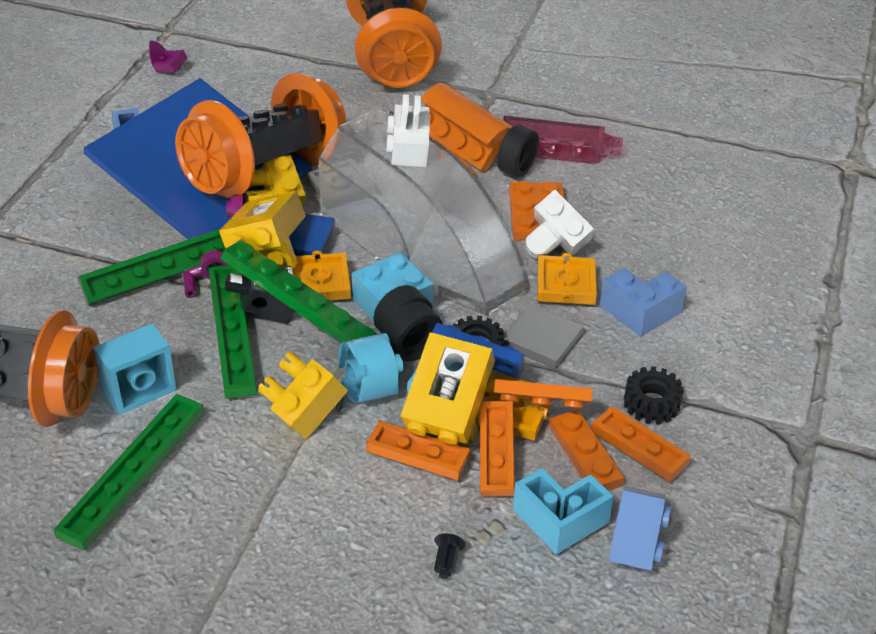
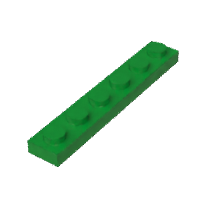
M220 229L78 276L77 279L87 305L181 274L189 268L200 265L202 256L209 251L218 250L223 252L226 248L219 232Z
M240 239L224 249L221 260L340 343L377 335L372 328L359 322L346 310L339 308L326 299L323 294L316 292L298 277L281 268L275 261L268 259L255 250L252 245Z
M230 265L208 267L225 399L257 395L245 311L241 308L240 294L225 291L227 275L229 273L239 275V272Z
M176 394L53 529L55 537L85 551L204 414L203 404Z

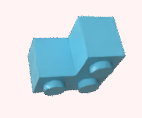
M541 468L515 483L513 511L557 555L609 523L614 496L591 474L570 487L563 489Z

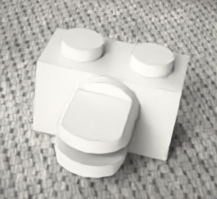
M403 94L402 105L395 104L394 116H388L387 133H392V135H387L386 152L392 153L391 165L426 167L430 130L429 107H420V95H414L413 106H408L409 94Z
M554 190L534 207V219L540 225L527 236L526 250L530 256L538 259V255L547 256L556 247L561 246L567 253L573 256L592 239L594 228Z

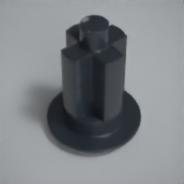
M442 533L434 539L435 544L439 546L434 571L439 573V578L447 579L448 576H451L452 572H455L458 553L465 548L466 543L455 534Z

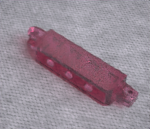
M505 115L503 117V120L511 126L520 125L538 133L539 145L535 158L595 165L600 163L601 156L621 155L623 138L604 133L605 127Z

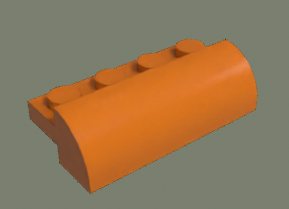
M439 83L432 86L421 97V101L425 103L424 107H429V135L479 170L487 172L500 149L503 138L513 126L448 84Z

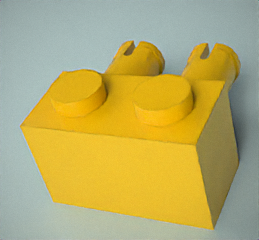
M283 155L264 162L261 169L254 170V177L250 187L263 186L264 190L246 191L245 202L297 191L302 207L304 206L306 195L291 155Z
M289 352L285 357L291 363L286 362L282 358L279 367L294 378L293 382L285 388L274 377L269 376L264 381L270 387L267 388L261 383L258 391L273 403L270 409L307 440L348 390L334 375L315 360L311 359L306 364L295 353Z

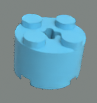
M386 333L353 339L340 344L338 366L339 368L344 367L346 377L341 378L342 385L348 390L346 394L352 402H366L398 394V373L403 371V362L399 354H394Z

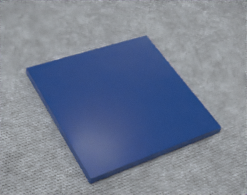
M201 78L84 147V155L186 239L221 229L232 218L227 217L226 201H231V198H225L216 193H204L194 187L187 179L179 164L176 153L175 138L179 125L187 119L191 109L196 104L206 100H213L224 104L237 117L248 116ZM295 151L286 154L291 155L300 180L307 176V172L312 171L313 166ZM263 163L256 165L254 170L261 169ZM253 186L249 187L247 191L264 190V187Z

